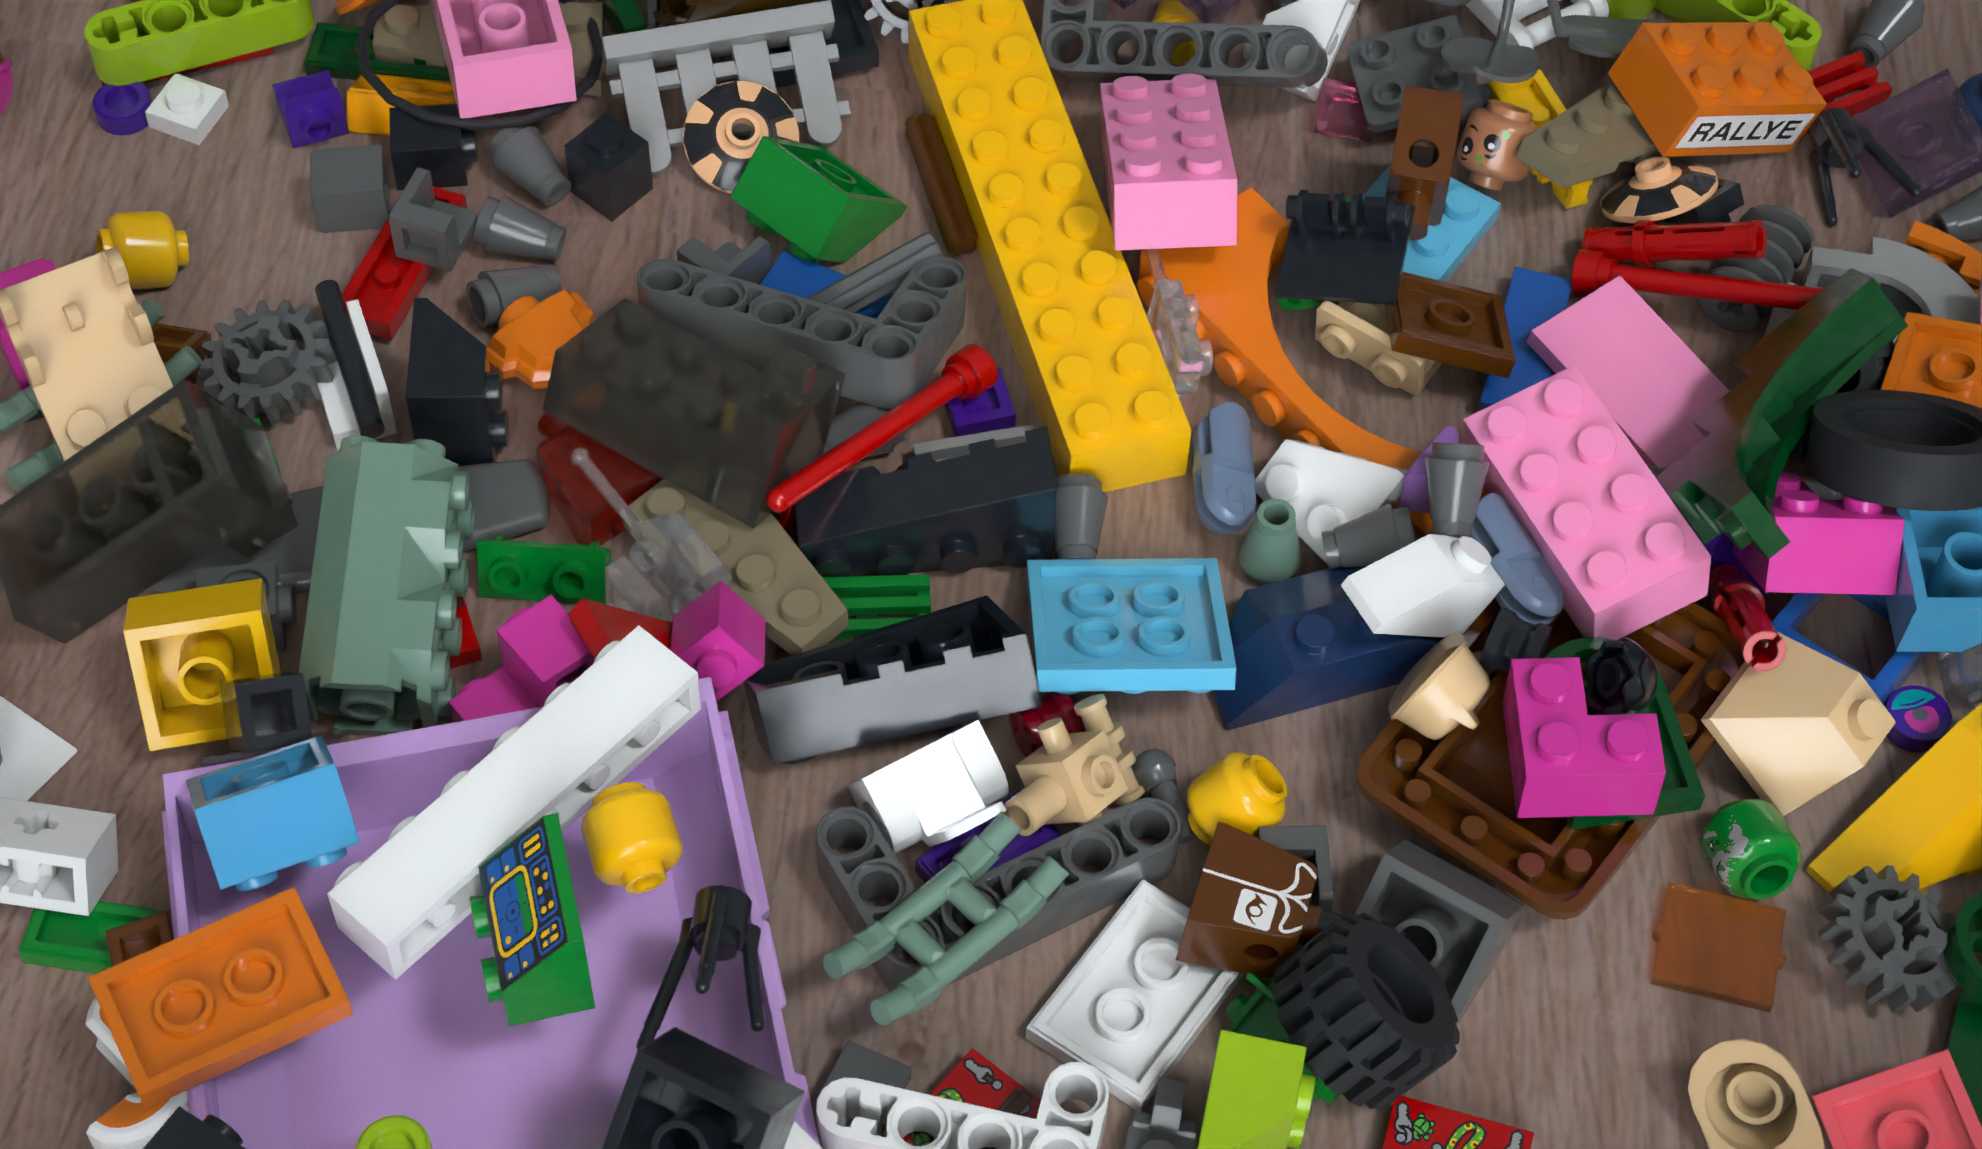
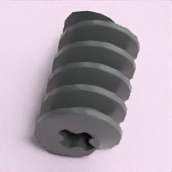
M1766 204L1752 207L1741 216L1739 221H1763L1762 227H1765L1767 235V246L1763 258L1714 260L1706 275L1788 284L1793 277L1795 269L1801 265L1804 254L1811 249L1814 240L1812 230L1806 221L1792 210L1778 205ZM1698 298V303L1704 314L1714 323L1730 331L1742 333L1756 331L1760 319L1768 316L1774 308Z

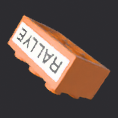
M1770 22L1642 23L1608 71V75L1662 157L1790 153L1827 105L1813 85L1811 75L1799 65L1785 45L1783 35Z

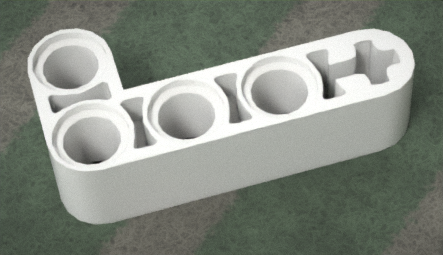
M1069 1062L1060 1065L1050 1073L1045 1083L1037 1119L863 1079L841 1078L827 1085L817 1099V1133L822 1149H981L984 1147H994L996 1149H1100L1106 1125L1109 1086L1105 1076L1092 1065L1085 1062ZM1075 1099L1087 1103L1091 1109L1081 1114H1073L1065 1111L1060 1104L1064 1101ZM848 1118H854L851 1127H844ZM882 1124L887 1125L886 1137H881ZM914 1131H924L931 1134L935 1140L925 1146H912L902 1138Z

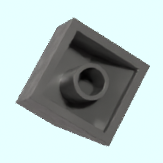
M1403 840L1384 854L1356 914H1370L1379 922L1382 920L1387 922L1416 946L1443 982L1449 994L1450 1002L1455 1008L1458 1018L1456 1025L1458 1026L1496 964L1525 904L1417 845Z

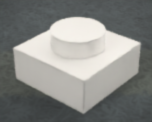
M175 73L145 111L149 128L200 145L227 110L229 103L225 90Z

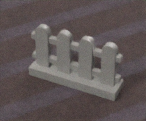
M831 0L602 37V58L606 76L619 74L620 78L609 81L612 99L624 98L629 128L648 141L652 176L662 175L668 170L671 163L670 148L684 146V127L666 130L659 91L680 88L687 117L695 101L706 91L717 86L716 81L737 78V81L760 84L777 94L773 72L793 69L801 108L791 109L797 125H805L807 137L813 145L825 148L833 146L838 141L842 131L841 119L850 118L851 111L848 100L837 102L829 63L839 61L837 44L825 45V40L831 39L835 25ZM789 46L790 51L769 55L768 49ZM733 56V61L712 64V58ZM676 64L677 70L655 73L654 68ZM740 123L731 129L734 137L748 135L750 139L754 135L753 130L747 124Z

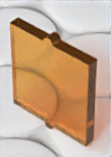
M1669 882L1665 893L1661 924H1657L1652 933V938L1658 943L1651 984L1770 1013L1773 1007L1777 972L1783 968L1786 961L1785 954L1780 952L1786 910Z

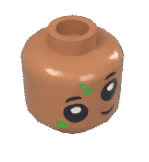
M1488 100L1486 107H1479L1470 111L1456 150L1458 162L1463 167L1471 170L1468 178L1470 182L1485 188L1501 190L1504 181L1518 182L1527 177L1530 167L1516 159V155L1522 140L1539 129L1531 122L1532 112L1498 100Z

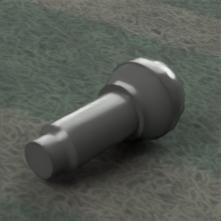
M1157 748L1143 751L1136 757V762L1131 766L1138 784L1143 786L1147 796L1167 802L1177 811L1180 819L1178 843L1184 844L1193 840L1196 835L1188 822L1189 811L1176 787V763L1173 757L1166 751Z

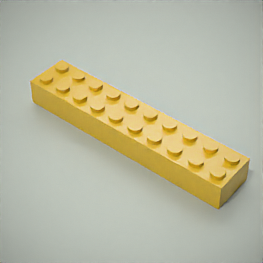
M962 0L909 10L908 58L927 111L936 119L978 234L976 240L977 249L1041 427L1047 426L1051 454L1059 477L1067 474L1091 475L1101 481L1102 491L1108 492L1186 475L1192 430L1121 250H1115L1112 226L1023 0Z

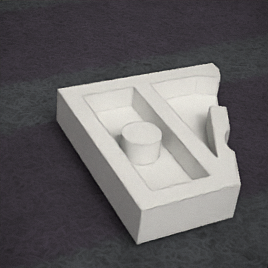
M1285 439L1256 477L1255 490L1256 494L1263 501L1281 499L1292 505L1296 514L1298 536L1328 564L1322 532L1332 530L1336 526L1391 503L1393 506L1402 494L1408 470L1371 462L1365 458L1347 453L1334 452L1299 440Z

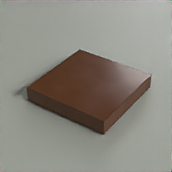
M1402 272L1396 304L1384 305L1392 351L1509 378L1516 359L1500 295Z

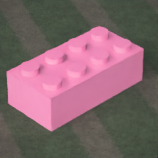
M430 0L460 119L490 116L497 113L577 101L572 46L558 0Z
M1187 73L1177 75L1172 80L1147 81L1145 78L1138 76H1124L1117 78L1113 83H1100L1101 151L1115 250L1237 245V175L1216 78L1206 79L1199 74Z
M1576 365L1463 419L1464 444L1485 446L1483 462H1489L1490 464L1483 486L1487 494L1495 493L1502 495L1544 555L1543 558L1560 581L1565 595L1563 607L1584 638L1593 637V639L1600 637L1618 640L1708 595L1711 555Z

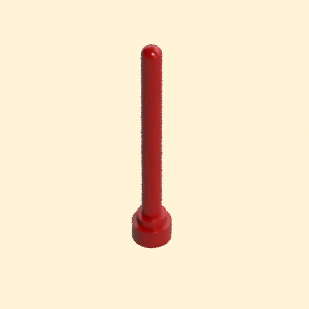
M1580 249L1578 251L1572 270V292L1574 296L1580 297L1588 296L1616 277L1621 276L1635 291L1799 310L1825 289L1618 265L1617 259L1608 258L1605 251Z
M969 344L948 357L939 379L773 487L766 496L768 507L775 512L787 510L953 398L975 399L994 387L998 380V371L991 356L982 347Z

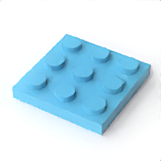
M1217 558L1027 560L1026 582L1033 662L1039 692H1056L1071 695L1083 691H1121L1128 694H1139L1146 691L1187 690L1193 693H1206L1212 690H1235L1237 668Z

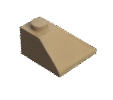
M1777 632L1786 643L1787 652L1783 662L1773 670L1758 671L1751 667V662L1747 664L1745 661L1702 717L1701 721L1758 797L1763 801L1773 804L1782 816H1785L1863 768L1896 721L1859 672ZM1762 639L1761 641L1763 642L1764 646L1767 647V640Z

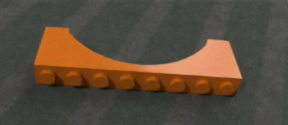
M1252 187L1237 195V245L1144 249L1141 251L1137 290L1143 302L1151 310L1159 311L1176 328L1181 340L1189 348L1197 349L1214 366L1216 373L1223 383L1229 387H1235L1253 405L1256 414L1263 423L1270 427L1274 426L1286 439L1299 440L1321 446L1327 450L1347 453L1390 467L1409 470L1422 454V452L1389 442L1349 421L1319 398L1297 374L1279 342L1268 304V282L1272 269L1282 263L1290 223ZM1484 488L1481 493L1480 501L1484 496L1488 495ZM1401 496L1392 506L1393 509L1400 508L1399 503ZM1410 511L1417 540L1432 534L1433 521H1431V515Z

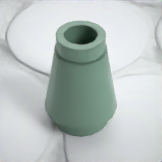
M1269 499L1259 506L1238 551L1239 563L1246 575L1260 585L1288 579L1298 570L1301 562L1295 510L1292 505L1281 499Z

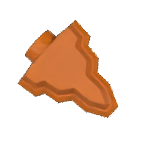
M562 290L549 296L542 302H539L532 296H523L516 299L505 309L498 323L499 331L492 336L488 347H486L492 371L501 372L503 379L518 377L533 389L555 388L569 402L599 412L618 401L611 369L598 356L601 339L591 326L595 320L594 312L578 293H569L566 290Z

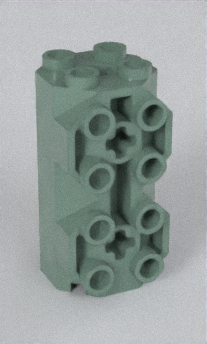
M352 435L342 439L340 452L327 457L299 673H303L309 718L311 721L317 723L318 714L321 711L334 716L332 727L334 730L350 735L381 736L412 730L413 721L419 718L422 720L423 728L435 725L439 716L451 717L448 701L456 695V683L454 677H449L450 656L459 657L462 644V618L456 617L457 597H466L469 579V562L467 558H463V539L473 538L475 502L469 500V472L459 471L458 464L446 459V448L440 443L428 439H416L407 444L384 443L367 436Z

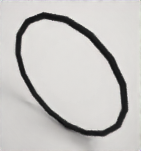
M383 0L368 13L355 42L363 78L387 104L427 123L474 131L522 127L563 112L576 102L547 105L520 116L460 119L458 116L429 112L394 95L372 71L366 44L377 19L401 0ZM558 0L559 3L563 4L576 2L575 0ZM591 16L587 29L594 55L586 78L575 87L577 100L595 85L603 62L601 36L597 22Z

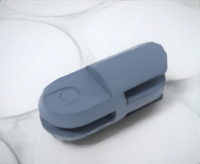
M1223 402L1212 408L1209 416L1204 417L1194 430L1191 431L1194 505L1199 520L1206 528L1217 534L1233 535L1242 530L1253 519L1257 503L1250 419L1245 409L1236 402Z
M1490 493L1484 496L1479 502L1470 538L1478 541L1489 552L1491 556L1490 564L1505 583V586L1494 598L1501 609L1504 607L1516 612L1519 621L1531 626L1540 622L1546 625L1553 622L1555 615L1560 613L1564 603L1565 595L1560 581L1502 495Z

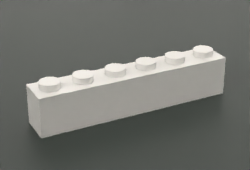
M639 625L621 641L616 640L606 645L599 652L590 668L571 684L565 683L557 687L549 695L543 708L521 727L516 726L507 730L498 739L489 755L470 771H462L451 778L443 788L439 798L418 816H410L401 821L391 832L388 841L364 862H356L342 872L335 882L334 888L327 893L337 928L396 980L472 913L469 897L483 894L478 868L482 863L542 816L558 813L561 831L563 832L592 806V799L598 793L620 782L701 710L698 672Z

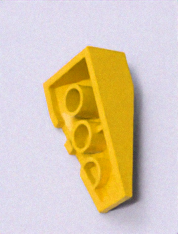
M1982 703L1948 731L1808 865L1806 873L1828 893L1849 875L1854 876L1865 866H1870L1876 874L1887 865L1893 866L1898 880L1901 882L1913 873L1919 876V891L1921 893H1925L1928 886L1961 874H1963L1964 878L1981 873Z

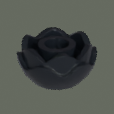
M1624 637L1622 640L1602 642L1599 651L1593 654L1585 664V674L1588 680L1585 699L1590 707L1599 712V715L1639 714L1649 705L1655 695L1658 683L1656 666L1647 650L1629 638Z

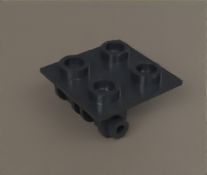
M1302 189L1298 195H1288L1286 218L1292 219L1274 293L1275 297L1395 305L1416 210L1415 205L1399 201L1398 195H1390L1389 198L1365 196L1363 201L1362 193H1354L1351 202H1346L1344 192H1336L1333 201H1330L1329 194L1309 193L1308 190Z

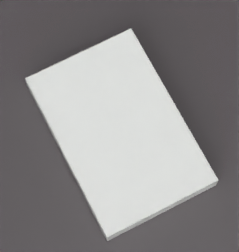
M1143 879L1026 1027L1027 1040L1064 1064L1069 1062H1085L1096 1067L1105 1076L1109 1086V1093L1138 1112L1143 1111L1156 1093L1159 1076L1166 1078L1169 1076L1245 974L1177 961L1176 957L1190 908Z

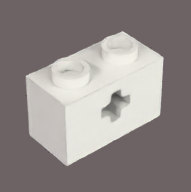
M0 797V903L89 916L119 871L116 814Z

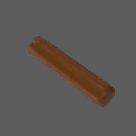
M924 113L919 117L912 115L906 120L905 125L907 129L905 135L946 250L956 257L963 253L971 254L977 248L976 240L978 234L936 119L929 113Z

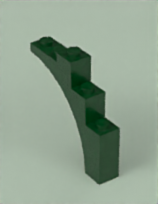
M1849 269L1735 359L1733 364L1744 377V380L1692 420L1704 439L1655 477L1703 543L1707 544L1717 535H1721L1724 532L1738 549L1742 550L1747 545H1750L1768 559L1790 543L1776 523L1773 508L1778 479L1791 451L1812 421L1814 406L1821 399L1834 395L1873 355L1908 327L1873 277L1855 269Z

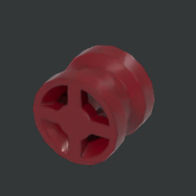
M1046 692L1042 697V707L1009 714L1012 732L1026 758L1043 746L1037 727L1048 720L1062 718L1068 733L1086 732L1081 716L1076 714L1074 710L1075 704L1069 695Z

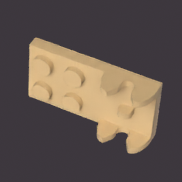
M115 247L0 290V317L93 530L214 482L156 348L148 317L141 304H138L129 284L130 279L126 266Z

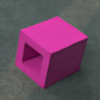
M720 580L673 616L670 650L698 672V679L711 677L717 702L764 667L766 619Z

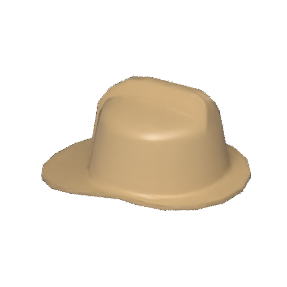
M1456 631L1433 646L1404 677L1389 701L1388 711L1392 721L1398 719L1432 740L1442 738L1459 724L1472 730L1478 726L1480 721L1474 709L1487 692L1490 680L1467 647V641L1461 632Z
M1746 1038L1723 1040L1703 1051L1691 1069L1688 1092L1693 1111L1709 1149H1825L1822 1131L1802 1084L1801 1076L1783 1054L1766 1043Z

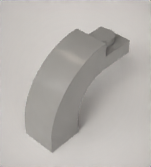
M1872 236L1866 253L1812 247L1799 283L1800 286L1827 288L1852 268L1873 277L1903 319H1905L1907 312L1978 324L1979 297L1969 284L1955 271L1933 256L1909 245L1889 239Z

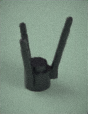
M1843 108L1824 110L1808 128L1809 138L1815 147L1809 158L1816 170L1827 225L1833 227L1838 223L1829 168L1831 166L1846 168L1852 178L1860 177L1861 169L1857 161L1862 155V150H1866L1912 197L1917 198L1922 194L1921 188L1875 141L1869 128L1858 127L1848 110Z
M715 885L705 887L696 894L693 916L682 920L679 942L644 1022V1027L636 1044L637 1050L654 1040L693 948L700 955L695 989L700 994H705L710 989L716 961L731 960L737 955V951L742 952L750 1027L755 1032L761 1031L764 1028L763 997L758 957L761 928L749 923L752 901L743 891L730 886Z

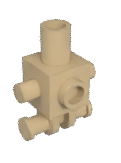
M1104 694L1092 695L1079 701L1074 706V710L1078 716H1081L1087 732L1068 733L1062 718L1048 720L1037 727L1043 746L1016 765L1025 788L1004 804L1006 808L1004 814L1021 829L1018 834L1029 836L1047 824L1077 822L1078 826L1081 827L1102 817L1101 811L1113 801L1116 805H1122L1138 799L1145 793L1143 786L1138 784L1131 767L1136 762L1132 748H1120L1118 742L1126 734L1120 722H1112L1105 706L1107 700Z

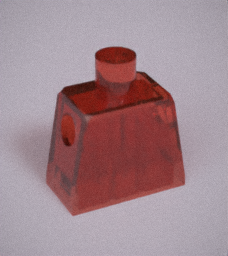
M558 405L545 412L538 422V432L546 439L536 449L539 472L548 487L549 497L576 542L580 545H590L591 541H599L601 546L627 530L624 527L622 510L680 467L679 456L673 450L613 406L602 405L578 420L566 406Z

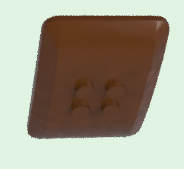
M1495 598L1463 634L1467 641V647L1478 662L1491 629L1501 611V607ZM1693 602L1624 637L1638 643L1651 656L1663 678L1695 769H1697L1717 743L1701 719L1745 660L1726 622ZM1562 607L1559 614L1555 615L1553 622L1548 624V626L1553 627V631L1543 658L1553 649L1568 641L1584 638L1564 607ZM1580 663L1582 678L1588 681L1585 674L1586 663ZM1501 670L1493 673L1486 672L1490 685L1484 697L1474 709L1480 721L1474 730L1459 724L1442 738L1432 740L1398 719L1391 720L1365 750L1357 764L1355 782L1360 793L1369 802L1538 913L1549 918L1566 920L1577 917L1585 911L1660 818V816L1575 830H1570L1566 817L1517 818L1503 710V697L1508 673Z

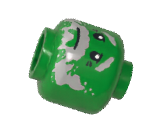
M1760 799L1732 801L1721 806L1706 823L1700 838L1702 853L1719 883L1730 894L1741 898L1768 899L1778 895L1792 883L1802 859L1800 844L1782 814L1773 804Z

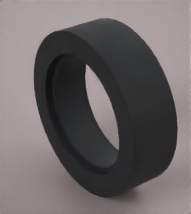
M1859 390L1828 396L1821 399L1814 406L1806 469L1822 485L1843 495L1878 505L1921 511H1959L1982 507V408L1950 398L1896 390Z

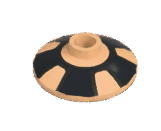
M733 81L709 89L695 101L685 120L683 145L687 160L694 172L709 186L724 193L732 194L763 136L799 142V129L792 110L774 91L753 82ZM740 123L747 124L753 130L754 135L748 140H739L734 137L731 129Z
M1653 157L1638 163L1635 166L1636 173L1627 176L1609 188L1602 196L1600 205L1604 216L1616 222L1658 221L1687 212L1708 200L1718 188V178L1713 169L1704 165L1670 163V159L1667 157Z

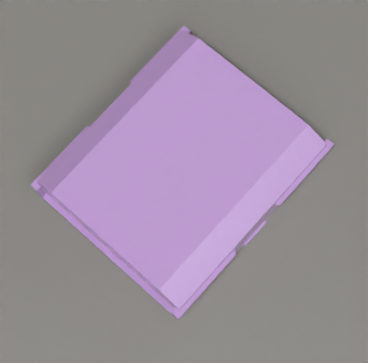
M711 677L698 679L701 710L617 783H642L646 789L658 791L667 798L683 843L682 856L679 862L666 872L667 880L661 886L643 893H628L625 886L607 885L594 874L581 833V822L585 813L562 832L584 939L595 1008L509 1026L503 1000L489 1003L481 959L495 957L492 938L477 939L472 913L395 980L337 928L327 893L334 888L335 882L346 868L356 862H364L388 841L391 832L401 821L410 816H418L440 797L443 788L451 778L462 771H470L492 752L498 739L507 730L516 726L521 727L543 707L326 745L335 763L360 843L346 847V856L324 866L308 868L305 862H301L277 870L278 878L249 891H237L235 885L220 890L193 810L186 783L187 779L245 760L162 774L166 811L162 812L174 939L295 887L343 986L353 1011V1015L188 1089L189 1113L202 1121L208 1114L223 1120L240 1135L243 1140L241 1146L245 1149H355L359 1136L367 1126L380 1118L391 1115L407 1116L419 1122L429 1135L432 1149H602L638 1051L636 1044L644 1027V1022L679 942L682 920L693 916L696 894L701 889L708 886L723 885L739 889L750 897L752 908L749 923L761 928L758 957L763 997L764 1028L761 1031L755 1032L750 1027L742 952L737 951V955L731 960L716 961L710 989L707 993L700 994L695 989L700 955L693 948L661 1027L654 1039L676 1027L804 1090L805 1094L794 1121L820 1146L806 1077L794 1072L781 1011L786 1006V997L769 922L765 920L770 916V908L728 711L718 712Z

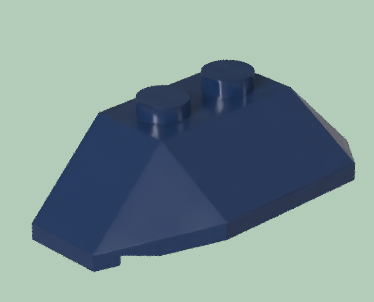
M1365 567L1327 568L1244 591L1229 622L1237 668L1235 690H1212L1210 693L1228 731L1400 684L1416 663L1445 637L1374 634L1341 587V584L1349 575Z

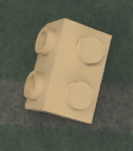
M1323 301L1317 308L1315 340L1319 341L1332 355L1341 359L1348 358L1370 370L1380 382L1389 387H1400L1417 397L1442 365L1441 362L1392 351L1384 304L1340 302L1339 305H1336L1330 301Z

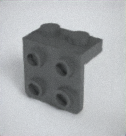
M1457 14L1363 38L1349 44L1347 48L1348 57L1369 130L1379 133L1398 128L1405 85L1464 94L1460 120L1461 132H1463L1470 111L1475 108L1486 107L1488 100H1492L1487 83L1478 85L1476 76L1454 72L1441 63L1440 54L1442 46L1449 40L1463 37Z

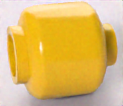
M163 211L117 212L107 220L105 228L96 230V254L115 247L126 266L132 290L169 287L176 279L178 266L188 265L189 246L186 232L184 230H175L172 220Z
M1243 752L1228 753L1197 776L1187 790V803L1190 809L1188 814L1189 825L1195 835L1208 845H1211L1218 821L1257 837L1259 826H1277L1282 821L1286 811L1285 798L1288 794L1286 783L1278 769L1265 757L1258 754L1248 755Z
M625 782L604 789L592 799V806L584 814L581 822V833L594 874L607 885L625 886L628 893H643L661 886L667 880L666 872L679 862L683 851V843L669 801L662 793L646 789L642 783Z

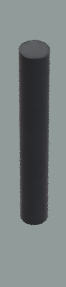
M334 280L322 281L316 285L315 293L360 435L377 438L384 433L385 427L339 284Z

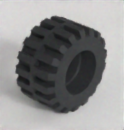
M1354 912L1346 913L1281 962V966L1275 971L1273 978L1276 985L1272 987L1273 999L1279 1008L1276 1012L1280 1024L1289 1036L1288 1040L1291 1044L1307 1047L1304 1059L1305 1065L1325 1083L1326 1087L1337 1095L1341 1093L1350 1103L1358 1106L1365 1104L1370 1109H1379L1384 1105L1388 1106L1446 1064L1457 1052L1455 1045L1460 1042V1032L1456 1025L1458 1018L1443 982L1426 957L1421 954L1406 936H1402L1383 920L1379 922L1373 915L1366 913L1357 915Z

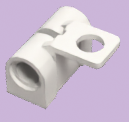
M979 720L848 785L858 808L865 811L874 820L894 854L920 841L925 842L931 847L959 836L997 816L1001 811H1006L1003 802L997 801L1007 797L1009 794L1004 770Z

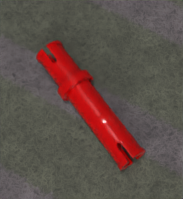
M1639 220L1634 226L1613 228L1588 227L1583 235L1582 249L1605 251L1608 258H1616L1618 263H1635L1637 267L1652 268L1656 265V262L1701 261L1733 258L1761 259L1766 251L1767 235L1765 227H1762V220L1726 223H1686L1681 225H1656L1652 220Z
M1723 564L1715 567L1710 571L1708 595L1712 598L1713 614L1726 622L1747 664L1751 662V667L1758 671L1775 669L1785 659L1787 648L1784 639L1779 636L1771 619L1764 611L1765 601L1762 593L1755 584L1746 580L1743 572H1738L1739 569L1735 565ZM1722 588H1724V590L1727 591L1729 594L1724 595ZM1762 639L1767 640V647L1764 646L1763 642L1761 641Z

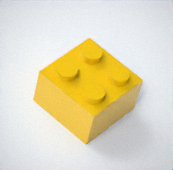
M259 578L128 598L123 632L149 751L227 739L219 682L281 673L263 579Z

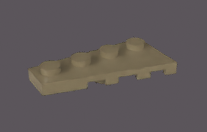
M603 2L559 3L572 46L575 85L580 84L586 78L594 55L587 29L590 16L597 22L601 40L604 37ZM395 5L377 19L373 34L375 60L414 64L413 58L426 60V66L447 68L432 5ZM603 62L595 85L584 95L602 97Z
M1610 81L1525 137L1521 142L1516 159L1565 188L1616 171L1619 162L1626 161L1638 164L1646 159L1653 158L1658 149L1614 82Z
M714 440L622 510L624 527L704 589H710L720 580L766 619L765 635L789 654L795 655L827 645L849 626L847 608Z

